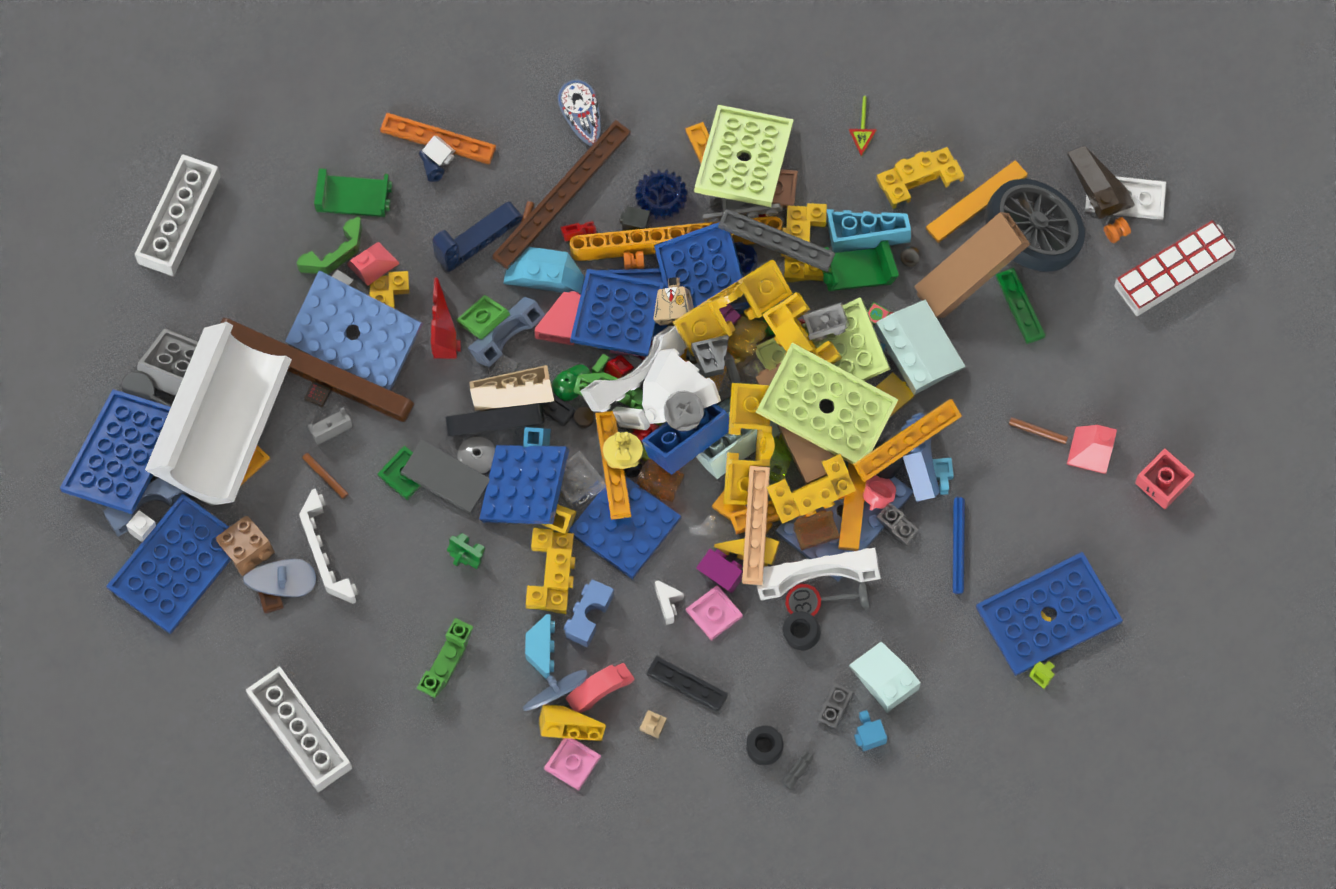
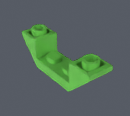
M359 216L348 220L343 227L344 236L349 240L348 242H343L334 253L327 254L323 261H320L313 251L301 255L296 262L299 272L317 274L318 271L330 274L359 252L362 231Z
M606 373L579 374L573 392L582 395L580 391L595 380L610 381L618 378ZM639 387L629 390L625 393L626 396L619 400V402L630 406V408L644 410L642 406L643 391Z
M457 618L454 619L446 633L445 644L430 671L426 670L417 686L418 690L435 698L446 687L466 650L473 626Z

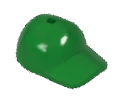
M579 364L559 373L552 381L554 394L562 401L575 399L579 396V394L573 392L579 374H591L589 368Z

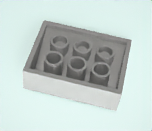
M164 329L138 362L137 372L145 373L150 377L154 388L176 396L198 342Z

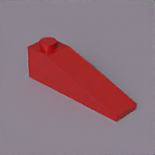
M434 278L433 304L435 305L432 306L433 320L431 322L433 359H457V352H461V340H457L456 330L439 279Z

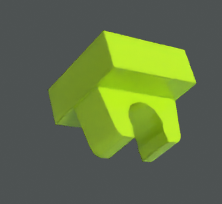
M1039 661L1029 676L1045 689L1055 675L1052 672L1055 666L1050 661L1045 665Z

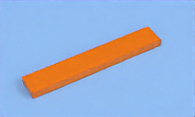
M386 113L380 128L382 133L422 145H427L433 136H439L455 150L453 154L489 165L496 150V145L390 113Z

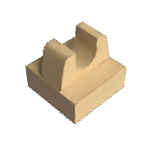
M648 710L640 726V731L659 738L667 718Z

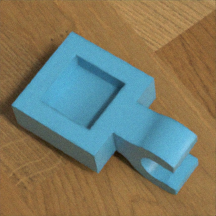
M952 458L932 459L937 480H939L940 495L949 494L948 480L954 477Z

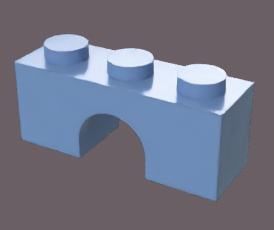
M593 579L589 585L586 584L581 593L583 597L580 602H576L573 608L574 615L571 620H567L564 626L567 639L587 648L597 630L596 624L586 618L587 613L594 609L606 612L614 597L613 588Z

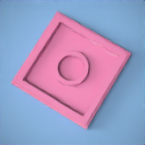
M718 585L686 608V612L711 641L743 617V614Z
M564 738L545 765L544 770L579 791L600 760L601 755L575 739Z

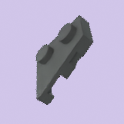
M728 335L691 343V350L704 378L724 373Z

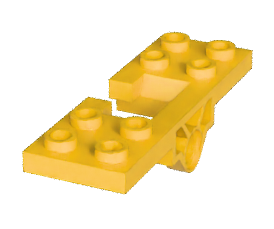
M775 260L768 261L673 321L692 356L694 354L691 350V343L724 335L729 337L733 335L732 332L736 330L731 321L726 322L719 310L722 307H726V304L735 301L738 297L741 298L744 294L751 306L744 310L747 318L752 320L755 317L760 318L763 312L793 294Z
M732 383L728 434L740 435L741 428L757 429L755 461L739 460V453L727 452L724 504L747 505L750 466H770V459L775 447L772 426H770L769 419L756 413L769 385Z

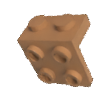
M248 516L243 517L216 537L217 543L230 557L242 576L253 570L261 562L268 560L275 553L270 541Z

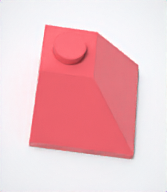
M377 242L350 260L347 265L368 286L399 265V262Z
M1101 425L1076 427L1067 465L1106 474L1117 429Z

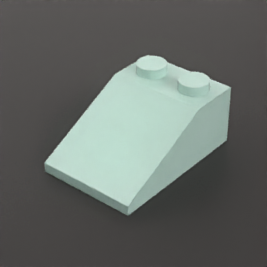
M882 642L849 665L886 713L919 690L921 682L908 666Z

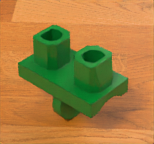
M463 533L457 537L452 535L449 539L450 543L447 551L450 552V556L455 558L453 565L459 566L463 563L466 566L469 564L477 569L480 566L485 547L476 543L472 548L468 545L470 539Z

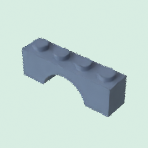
M527 297L522 298L509 310L510 315L482 340L478 338L468 347L478 363L490 367L503 355L502 349L512 336L522 330L533 328L543 319L545 314L536 301Z
M158 477L156 480L149 482L133 514L108 506L103 513L119 537L128 531L126 525L144 503L158 500L172 505L182 494L187 496V493Z

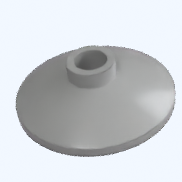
M472 437L461 444L457 458L458 461L470 468L485 474L491 470L496 447L486 438ZM475 451L481 452L478 456H475L473 453Z

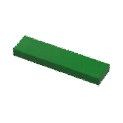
M1011 268L997 273L995 277L1026 344L1045 338L1042 326L1015 269Z

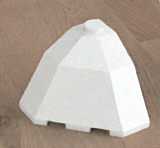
M675 349L658 352L644 381L642 406L649 424L666 422L663 415L665 401L671 394L677 391L694 393L700 398L704 408L721 401L715 382L709 377L705 379L699 374L700 370L690 361L685 362L680 358V353Z

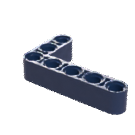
M509 201L455 239L446 230H442L432 240L435 258L447 272H450L516 226L523 216Z

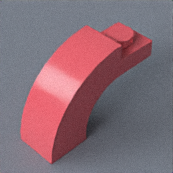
M624 663L617 666L610 665L586 679L565 699L574 711L582 713L591 709L600 699L612 691L631 684L635 678Z

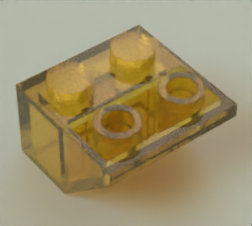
M741 317L734 324L736 330L728 338L727 352L732 355L735 364L743 363L748 356L751 357L757 349L755 345L766 336L767 332L765 330L769 324L759 320H749L746 317Z

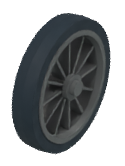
M1031 179L1008 181L999 187L987 204L985 211L986 224L1000 212L1009 213L1019 229L1023 230L1027 240L1029 241L1030 239V245L1013 259V261L1026 268L1043 272L1063 269L1077 257L1083 247L1085 228L1080 214L1062 193L1045 183ZM1029 201L1034 202V211ZM1040 206L1047 209L1048 212L1045 214L1040 212ZM1052 213L1056 219L1048 220L1047 217ZM1036 241H1038L1041 249L1036 248Z

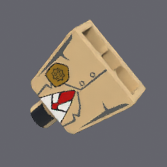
M669 278L668 288L659 289L657 292L654 321L660 326L674 324L673 321L694 309L691 293L686 287H680V278Z

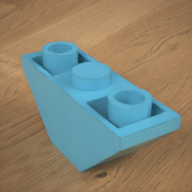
M546 614L526 633L525 638L526 660L546 679L550 676V672H554V660H550V656L555 651V641L551 640V633H555V621H551V614Z

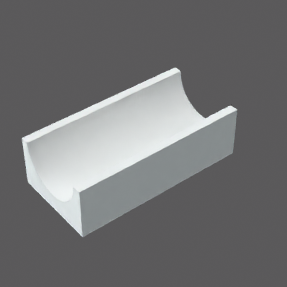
M228 322L203 329L145 469L210 506L234 502L292 360L287 356L262 353L244 345L231 335L233 325Z

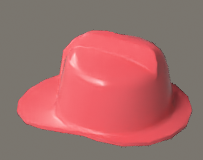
M877 475L867 480L863 498L870 504L869 510L872 511L874 508L884 509L890 502H893L896 487L890 479L881 478Z

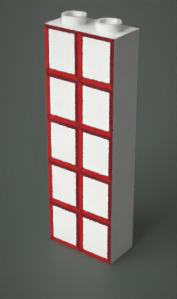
M1212 220L1116 278L1114 287L1135 315L1139 316L1231 260L1236 251L1235 246L1231 240L1225 237L1221 226L1216 225Z

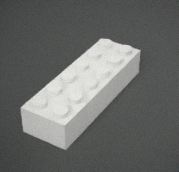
M182 154L135 253L138 264L174 277L221 177L217 166Z
M280 666L246 689L250 700L317 792H320L352 769L347 757Z

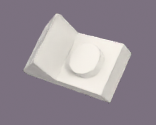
M655 581V590L666 625L674 623V616L677 615L674 602L684 600V594L660 581Z

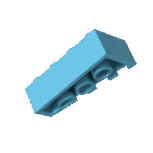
M827 209L826 222L832 250L835 253L876 248L881 241H888L889 245L911 242V227L908 214L887 212L872 214L870 211L851 213V210L834 212V209Z

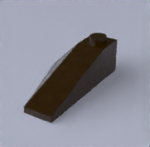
M1086 146L1067 152L1098 219L1135 206L1127 188Z

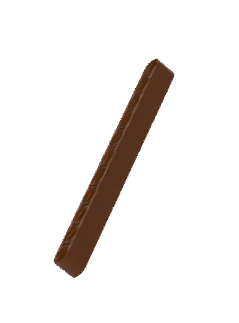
M222 318L220 324L228 322L233 325L231 335L244 345L262 353L287 356L292 359L287 370L288 372L308 381H315L327 386L337 394L398 421L406 422L415 405L414 402L404 396L233 320Z

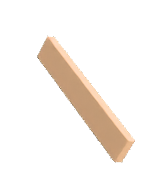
M750 466L742 584H763L768 491L766 486L769 485L770 467Z

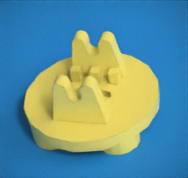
M617 432L604 443V459L612 468L625 469L636 467L642 458V443L631 433Z

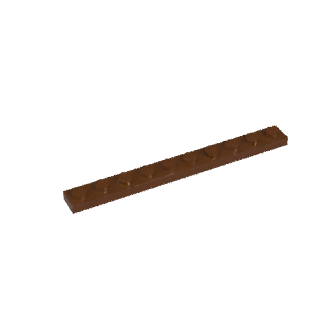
M615 120L497 249L492 258L508 270L629 137L631 131Z

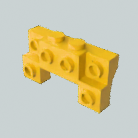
M945 147L933 153L931 151L919 152L910 159H901L895 164L894 168L877 174L876 180L885 193L892 209H894L900 202L905 200L907 203L911 202L908 190L939 178V175L945 187H949L950 182L958 179L960 182L964 181V174L957 160L953 159L948 147Z
M807 203V206H787L786 227H782V231L809 242L810 226L826 227L827 204ZM781 254V257H785L784 279L786 282L823 281V271L821 269Z
M408 271L388 272V275L381 276L370 284V296L395 308L394 295L410 294Z
M795 292L789 298L762 314L776 335L774 337L775 341L780 347H784L786 353L791 343H794L831 364H835L842 358L831 341H827L817 348L813 341L809 340V335L798 320L799 317L810 310L800 293Z
M840 453L828 460L821 461L827 476L791 492L785 479L766 486L782 524L799 516H812L817 513L816 509L820 507L827 509L835 505L834 501L838 500V498L856 491Z
M533 528L531 549L532 551L547 552L544 587L527 585L526 609L567 614L569 588H573L574 576H570L571 569H575L576 557H572L573 533L564 534L554 532L553 529Z

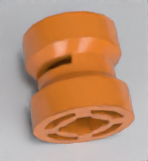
M1123 217L1117 218L1113 224H1108L1103 228L1105 235L1112 243H1116L1120 240V237L1131 233L1130 226Z
M637 251L636 253L623 252L624 269H644L643 251Z

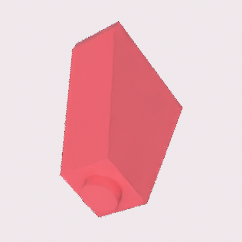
M570 291L569 293L563 292L536 326L535 339L574 346L575 343H571L570 338L581 296L578 292Z

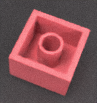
M1164 449L1137 476L1135 484L1165 510L1192 483L1195 474Z

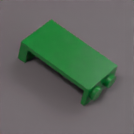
M319 168L314 200L316 212L386 217V210H390L391 200L388 199V194L392 193L393 181H390L389 174L384 175V180L329 176L327 169Z
M881 241L875 249L837 252L828 272L823 271V280L827 284L828 291L891 285L899 276L888 241Z

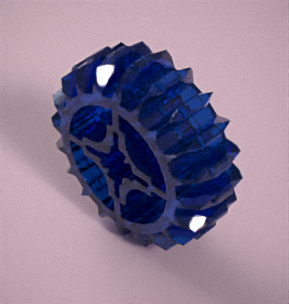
M658 169L657 173H654L651 170L650 176L644 174L643 180L638 181L639 186L636 187L637 193L635 194V199L638 200L637 206L643 210L650 211V216L654 215L656 220L658 216H662V219L665 220L666 215L672 219L673 212L679 214L680 209L685 207L684 203L687 202L686 195L688 194V190L685 189L686 184L681 182V176L675 177V172L668 174L666 169L664 173H661V170ZM667 184L673 187L676 192H673V190L669 189L667 187ZM664 189L663 196H661L659 200L660 193H662V190ZM647 197H650V199L654 200L656 202V205L651 203L647 199Z

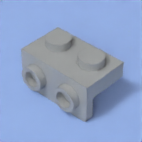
M842 302L803 315L809 331V340L815 339V341H820L827 338V334H842L849 326Z

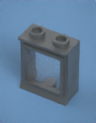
M726 352L724 373L709 377L715 382L721 400L731 397L732 383H741L735 360L729 352ZM698 363L694 364L700 370L699 374L703 376Z

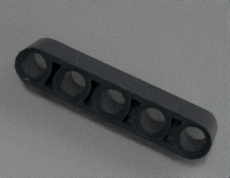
M542 403L445 417L448 436L545 423Z

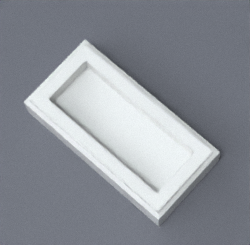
M616 407L612 410L619 427L647 430L650 427L642 409Z

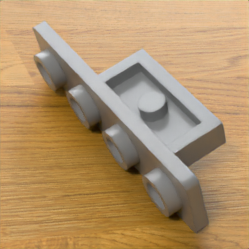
M722 198L723 212L704 214L703 220L708 223L719 222L726 209L748 218H758L761 214L774 216L782 211V206L778 203L772 204L771 207Z

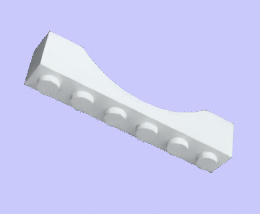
M668 326L654 336L648 356L633 372L616 380H595L580 392L591 411L605 412L611 407L610 404L623 399L626 396V392L634 390L641 385L640 382L646 379L659 351L675 349L680 353L679 356H681L687 347L676 327Z
M865 548L860 551L844 552L815 559H804L798 562L783 563L770 567L765 566L763 569V584L757 585L760 599L766 600L781 597L795 585L819 576H843L858 582L881 579L876 549Z

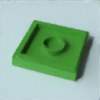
M484 295L456 321L460 326L482 340L506 319L510 313L506 308Z

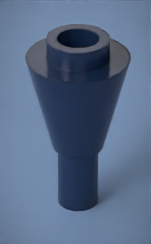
M421 150L419 155L423 160L427 180L430 182L439 181L444 175V169Z

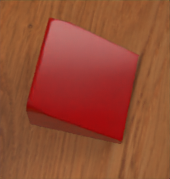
M620 354L607 363L604 372L619 379L628 375L634 369V366Z

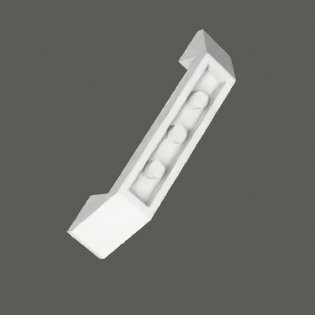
M313 489L299 514L327 593L354 604L356 603L355 596L358 595L355 584H350L348 578L336 582L333 571L328 572L326 566L330 564L327 554H322L320 547L323 546L320 535L315 536L313 529L317 527L313 517L323 514L322 506L326 504L322 494L318 495L316 489Z

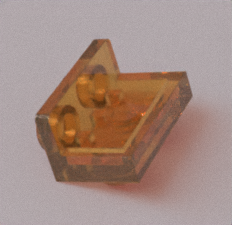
M648 458L638 475L637 485H639L640 489H644L662 500L673 502L676 491L683 481L685 474L676 471L671 475Z
M832 510L819 511L815 516L809 518L807 516L801 517L793 525L801 551L840 538L833 519Z

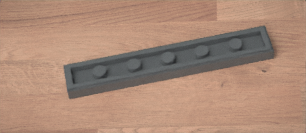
M728 209L725 210L718 225V228L826 272H828L835 257V252Z

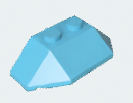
M528 247L510 268L506 269L504 284L561 293L575 291L580 295L584 282V275L568 252Z

